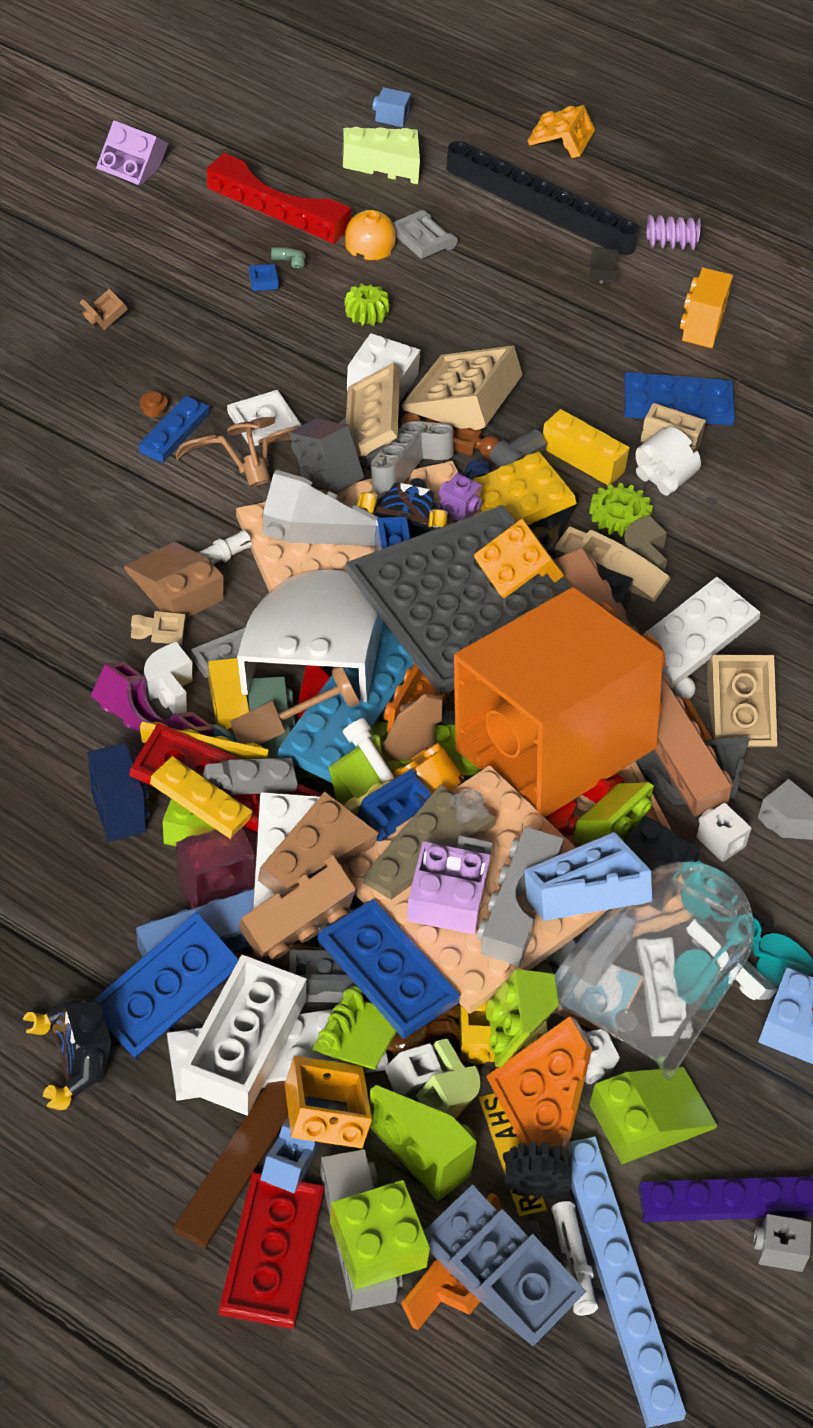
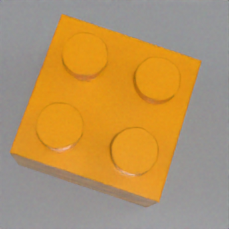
M702 267L699 278H693L690 288L691 293L687 294L684 304L687 314H683L680 329L684 330L682 341L713 348L725 314L733 275Z

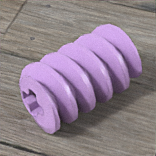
M652 215L648 216L646 241H650L651 248H654L656 242L660 241L661 249H664L667 242H670L671 249H674L677 242H680L681 250L685 249L687 243H690L692 251L695 250L700 236V218L695 225L692 217L688 218L685 224L683 217H678L675 223L672 216H669L666 222H664L662 215H659L655 222Z

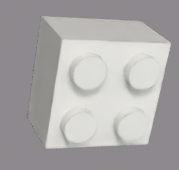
M370 333L348 365L347 391L350 385L394 362L400 369V403L418 376L420 350Z

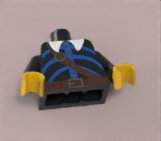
M412 479L410 485L400 482L394 483L389 491H384L378 496L368 492L360 493L357 506L364 508L370 513H375V516L379 518L407 517L410 539L430 532L432 526L441 528L447 524L448 512L442 510L440 504L434 501V492L426 489L427 484L422 479Z
M77 998L49 1008L47 1014L34 1012L25 1014L24 1021L34 1022L33 1027L27 1030L26 1033L45 1035L49 1031L51 1024L53 1025L52 1032L65 1075L66 1086L60 1088L49 1085L44 1090L43 1097L52 1099L46 1105L47 1107L65 1110L70 1105L72 1094L77 1096L92 1084L103 1081L111 1047V1039L103 1015V1009L97 1001L87 1002L85 999Z

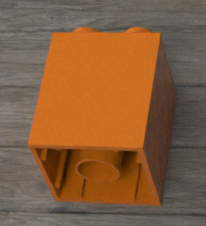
M572 587L454 654L456 751L481 771L490 765L545 818L595 787L601 778L608 779L657 748L658 721L662 713L660 700L662 668L666 663L664 651L655 638L648 634L640 635L620 621L609 605L604 602L595 603L579 590Z

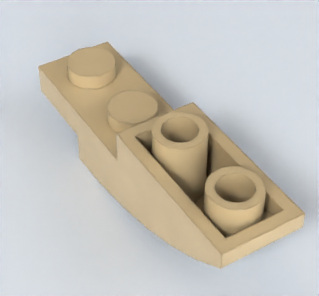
M569 526L554 548L556 555L560 557L582 548L588 558L592 557L596 565L633 578L631 592L655 602L670 580L666 573L642 556L591 529L588 533Z

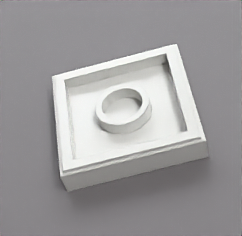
M278 390L227 405V412L235 424L251 422L262 417L275 418L274 424L252 430L255 446L259 445L258 441L274 432L289 427L302 426ZM246 432L241 433L248 443Z

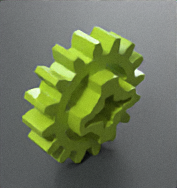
M619 483L617 488H614L612 484H608L607 490L600 487L598 488V493L592 495L589 514H592L591 521L599 522L598 529L606 527L608 528V534L611 535L614 531H617L619 536L623 537L624 532L633 522L648 515L651 516L653 506L649 505L650 498L643 497V490L633 491V485H630L628 489L624 488L622 483Z

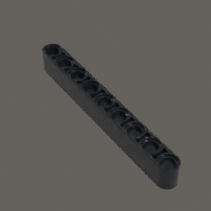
M454 141L448 145L446 169L449 173L618 254L630 255L635 252L639 226L633 221L465 142Z

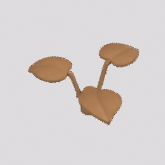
M274 417L257 418L251 422H241L229 427L227 433L231 436L246 432L251 455L244 457L245 463L241 462L223 435L203 436L183 443L177 450L176 459L178 460L181 456L196 448L213 443H222L238 465L240 473L245 472L249 487L261 485L271 481L267 468L269 466L267 459L268 444L291 440L289 432L300 426L282 429L260 439L258 443L262 446V458L260 453H256L252 430L274 424Z

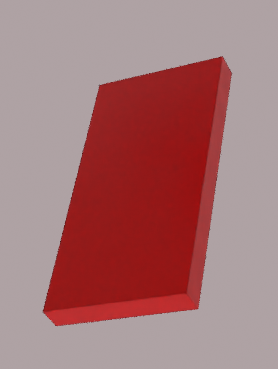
M252 1172L219 1306V1315L294 1329L324 1194V1185L302 1181L296 1192L292 1193L261 1181L262 1174Z

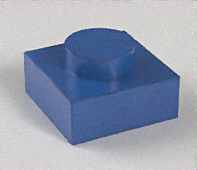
M275 264L249 266V279L252 291L278 289Z

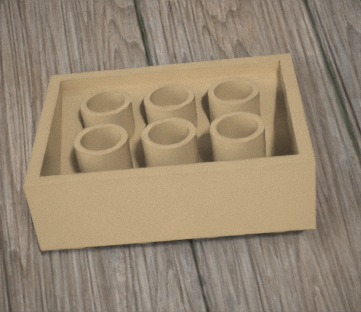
M514 345L441 355L402 403L403 410L460 429L472 428L473 430H478L486 427L523 375Z

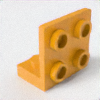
M584 105L577 107L568 106L562 111L544 113L527 141L529 145L563 138L564 147L569 151L571 158L581 156L595 128Z
M520 519L474 554V558L502 598L509 596L538 573L542 577L548 574L554 583L564 577L562 571L523 519Z

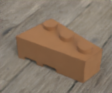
M334 855L324 861L326 863L324 870L310 878L307 874H304L297 879L299 885L282 895L279 893L275 894L241 918L239 929L261 962L269 957L272 961L282 957L290 950L289 945L299 939L302 943L312 939L319 933V927L328 922L332 925L348 915L347 911L356 889Z

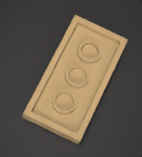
M394 362L348 387L346 425L349 426L358 458L367 456L372 450L382 445H388L397 438L400 369Z

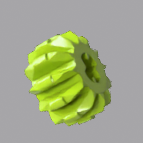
M360 283L359 287H351L350 292L345 297V312L347 317L352 318L353 323L361 322L362 326L365 324L374 326L375 322L383 323L384 318L388 315L390 306L388 293L382 291L381 286L373 287L372 283L369 286H365Z

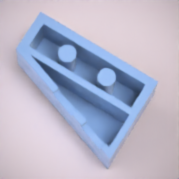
M615 832L524 870L527 901L544 921L652 902L651 870Z

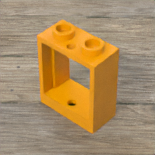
M293 1055L285 1081L291 1138L363 1148L372 1121L363 1066ZM325 1073L331 1074L329 1077L323 1076ZM304 1096L346 1102L348 1112L305 1105Z

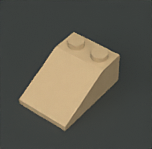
M712 655L707 662V693L713 740L748 736L749 742L747 747H777L774 655Z

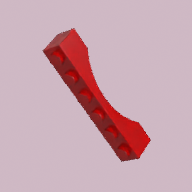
M223 153L207 167V189L332 244H335L346 232L347 225L351 220V207L330 198H302L279 192L258 180L248 169L245 161Z

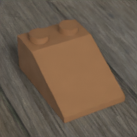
M172 542L124 565L126 572L161 612L185 614L186 619L224 600L223 575L207 557L177 542Z

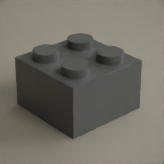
M315 418L289 432L292 441L291 448L297 456L300 466V476L313 482L311 486L339 492L364 478L348 425Z

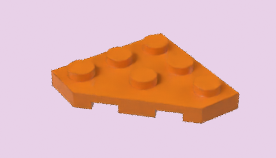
M571 1016L509 1059L502 1067H498L486 1076L520 1142L527 1146H530V1142H536L537 1145L547 1142L549 1147H553L556 1144L561 1146V1150L568 1149L592 1052V1047L580 1025Z

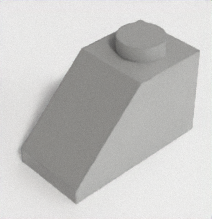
M788 779L763 799L758 819L781 838L813 840V798Z

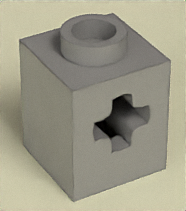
M767 1214L762 1227H756L754 1232L753 1249L759 1250L758 1264L803 1272L810 1257L811 1222Z

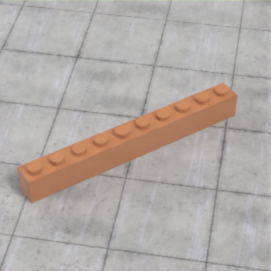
M582 548L554 559V562L564 574L563 578L571 588H576L595 603L604 602L609 605L620 621L639 634L638 629L634 625L631 626L626 619V612L620 602L616 603L612 597L609 583L606 580H602L599 576L594 559L592 557L588 558ZM662 672L660 693L662 713L659 716L657 748L654 749V752L695 817L710 808L714 809L724 802L728 803L733 784L729 774L725 770L722 771L718 766L714 750L710 745H705L697 723L690 721L686 715L682 699L679 696L675 697L671 691L668 677Z

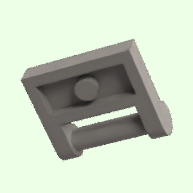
M426 210L418 211L393 222L396 237L421 259L445 248L452 250L457 245V237L442 229L431 219V215Z

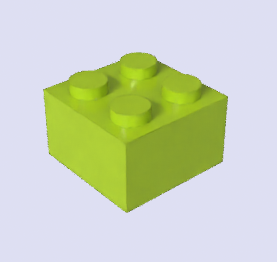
M404 1180L331 1202L330 1225L354 1290L427 1268L430 1247Z

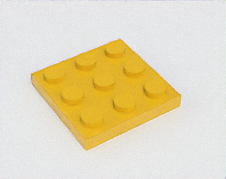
M539 451L473 479L482 485L480 513L503 505L516 522L523 519L527 525L577 504L574 493Z

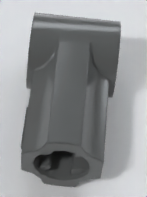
M529 430L510 443L506 440L498 442L493 447L489 457L500 468L518 461L529 454H534L538 451L542 453L546 450L547 442L539 430Z

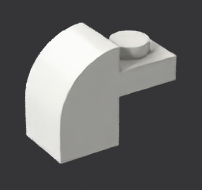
M174 642L149 656L144 666V676L146 678V696L149 702L159 698L164 708L169 707L173 714L187 712L186 691L182 686L193 682L192 661L179 644Z

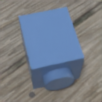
M383 87L380 95L375 96L373 101V111H376L375 121L403 127L410 114L411 93Z

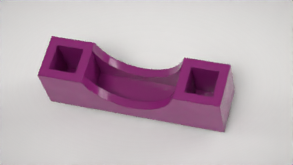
M125 662L105 664L91 693V697L100 703V707L103 710L114 713L123 720L122 723L126 727L137 730L139 733H141V722H160L169 728L182 731L184 729H192L201 735L212 737L215 730L213 726L193 712L173 714L168 720L158 716L151 708L146 696V678Z

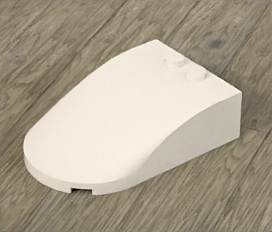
M315 570L300 573L276 585L260 601L247 622L237 655L241 693L243 695H248L256 663L265 662L359 668L361 702H367L384 621L347 572L340 570Z

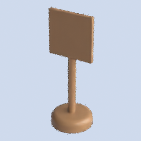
M334 667L332 669V675L337 684L336 687L278 714L274 702L271 701L231 720L230 724L237 743H255L260 745L285 733L281 721L340 693L349 707L359 705L360 701L344 668Z

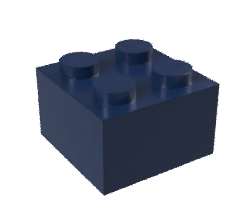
M126 743L87 752L91 794L107 842L145 833V819L150 818L149 808L145 800L149 798L146 783L129 776L130 769L137 758L136 755L129 754Z

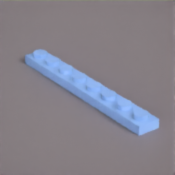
M596 1137L571 1141L566 1150L572 1156V1193L646 1428L684 1420L686 1412Z

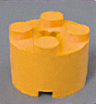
M439 742L427 750H421L409 759L411 762L392 771L396 779L412 769L415 772V776L426 786L431 795L440 785L452 791L464 780V777ZM418 793L419 797L426 802L427 800Z

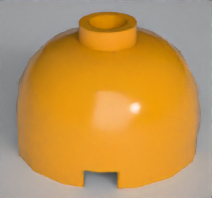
M375 210L357 213L351 218L346 228V249L354 256H356V253L364 255L366 260H379L388 257L391 254V249H395L396 230L392 220L387 215Z

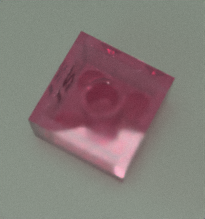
M243 828L231 839L215 829L197 836H188L176 842L177 881L190 910L207 905L215 899H225L237 895L246 889H254V851Z

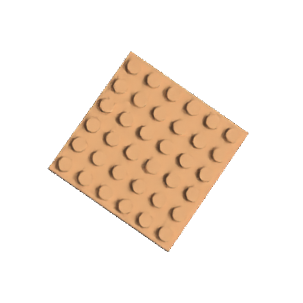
M490 765L452 790L453 793L496 817L495 825L487 831L484 829L474 837V839L492 842L486 885L475 935L407 921L408 898L411 886L390 900L363 884V875L412 818L396 828L397 831L381 842L377 840L372 848L359 853L341 866L356 889L355 895L364 904L374 899L460 994L459 1003L469 1014L490 1000L515 969L531 970L613 910L608 909L544 921L528 903L525 890L518 896L517 902L523 912L534 921L531 939L521 966L512 965L480 954L482 940L477 939L478 929L482 919L489 920L491 914L488 911L489 901L493 891L499 892L502 885L498 884L499 876L503 865H510L512 858L509 857V851L514 837L520 839L526 826L564 838L562 854L576 848Z

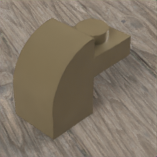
M648 515L633 522L626 529L623 546L642 556L665 573L667 559L661 553H663L667 532Z

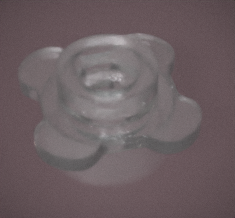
M464 790L459 795H453L450 799L451 806L455 807L457 812L456 820L459 823L466 824L469 820L473 819L484 820L488 816L487 808L483 807L484 798L476 790Z

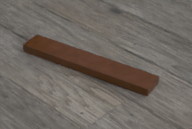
M286 1080L270 1082L266 1085L248 1116L245 1117L174 1225L175 1233L205 1249L208 1247L248 1185L252 1172H256L280 1135L282 1125L288 1118L285 1093Z

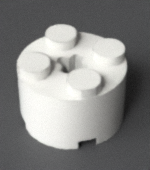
M674 427L662 428L637 448L636 461L638 467L636 468V473L641 480L645 482L650 480L657 485L663 495L668 496L699 471L701 467L700 455L698 451L693 453L689 446L692 441L683 432Z

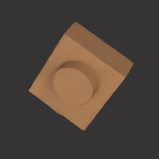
M110 289L92 305H89L84 299L79 302L85 309L82 313L91 325L98 323L104 331L128 310L126 305Z

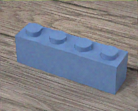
M246 889L237 895L225 899H215L207 905L191 910H181L173 916L160 920H150L142 926L136 927L137 946L142 958L195 912L202 917L231 952L250 946L239 929L241 918L253 910L254 889Z

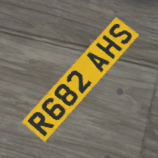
M494 1093L478 1098L505 1173L507 1151L510 1152V1148L513 1146L518 1148V1144H521ZM513 1189L510 1190L519 1217L547 1210L543 1196H541V1199H535V1196L532 1195L529 1198L522 1197V1193L516 1195L512 1193Z

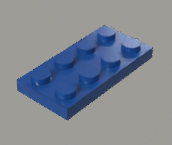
M625 372L624 417L645 419L652 404L656 403L704 419L707 424L733 425L732 380Z
M374 899L318 933V942L403 1039L460 1001V994Z
M195 912L93 1001L100 1003L108 1029L133 1058L136 1059L225 982L234 970L238 958L202 917Z

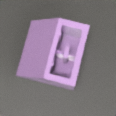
M113 120L96 168L141 186L160 167L168 143L156 136Z
M423 842L408 898L407 921L475 935L491 855Z

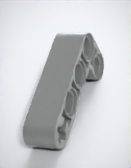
M410 421L401 425L398 429L397 438L390 444L385 445L371 461L373 491L381 494L384 491H389L394 483H404L422 459L446 460L453 457V427L449 424Z

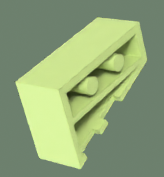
M382 127L343 128V168L369 174L379 171L388 173V178L396 179L397 176L410 178L411 183L418 184L420 166L418 129H386Z

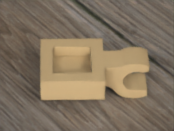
M155 611L154 618L132 615L131 638L144 639L152 635L151 642L166 644L177 642L179 645H182L185 614Z

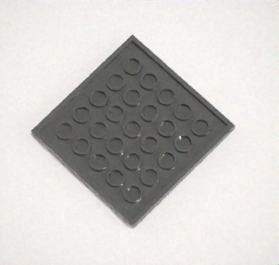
M503 505L346 562L345 571L439 696L455 690L454 654L571 588L563 577L554 583L548 574L542 577L538 573L506 598L501 597L474 558V554L516 523Z

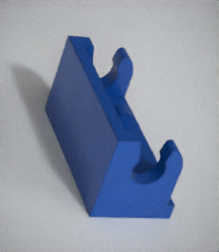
M410 769L363 798L357 817L379 833L376 840L381 842L396 832L398 826L412 818L424 805L425 801L419 797L418 793L425 800L431 794L426 786L415 776V772Z

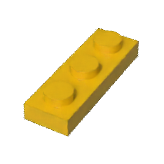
M173 756L151 776V785L229 839L251 818L252 810Z

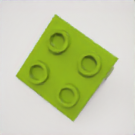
M352 986L344 991L340 1003L334 1007L333 1013L328 1017L326 1026L319 1032V1037L312 1047V1051L375 1070L397 1031L372 1003L363 1001V992L358 987Z

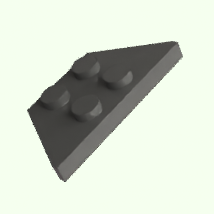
M748 736L703 741L706 746L710 745L714 750L720 769L722 771L725 770L729 774L733 784L729 799H734L738 791L739 778L743 769L744 756L749 742ZM654 750L636 760L638 767L673 805L686 804Z

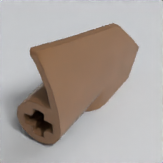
M424 694L418 700L400 706L401 713L398 714L382 745L385 761L407 760L421 750H427L436 744V723L442 721V699L440 696Z

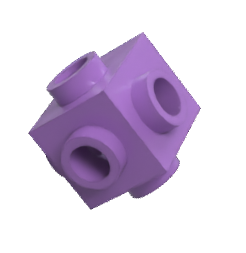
M456 473L449 482L445 481L439 490V497H441L440 506L442 510L448 512L447 518L458 522L476 514L482 504V498L480 497L482 485L459 473Z

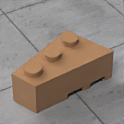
M324 792L263 863L257 880L274 894L279 893L282 895L299 885L297 879L304 874H307L310 878L326 868L324 861L332 855L342 866L359 853L369 850L374 846L379 833Z

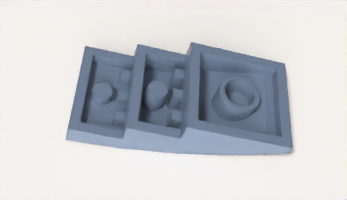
M473 1184L424 1230L430 1247L429 1251L480 1302L532 1346L587 1292L534 1234L528 1237L503 1209L498 1212Z

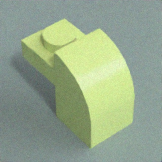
M448 1039L436 1041L432 1048L443 1073L433 1075L416 1094V1097L420 1103L456 1118L478 1094L480 1077L475 1066L464 1068Z

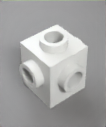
M606 1028L590 1032L583 1031L592 1047L584 1081L587 1084L597 1083L604 1077L610 1076L620 1058Z

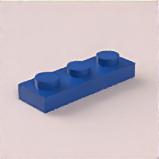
M185 396L139 443V452L164 463L209 415V406Z

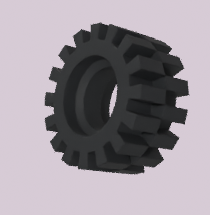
M530 1142V1146L521 1143L518 1144V1148L513 1146L510 1148V1152L507 1151L505 1184L508 1190L513 1189L512 1193L516 1195L522 1193V1197L529 1198L532 1195L535 1196V1199H541V1196L553 1199L554 1194L561 1197L564 1195V1192L568 1193L570 1191L572 1183V1156L569 1155V1151L566 1149L561 1150V1146L556 1144L553 1147H549L547 1142H543L542 1145Z

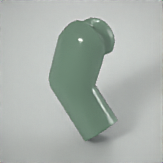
M271 247V260L291 261V266L297 269L305 266L304 260L306 255L303 251L290 247Z

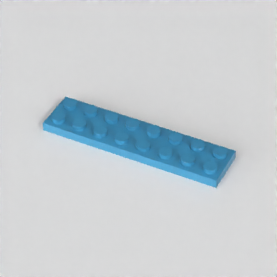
M383 623L367 702H361L359 668L343 667L360 704L355 707H349L340 693L308 708L280 745L277 753L278 757L292 758L294 765L332 783L328 767L357 748L354 743H349L343 734V730L361 718H365L371 729H373L385 712L388 702H392L397 686L403 685L407 669H412L414 666L412 658L385 623ZM333 675L319 694L337 686Z

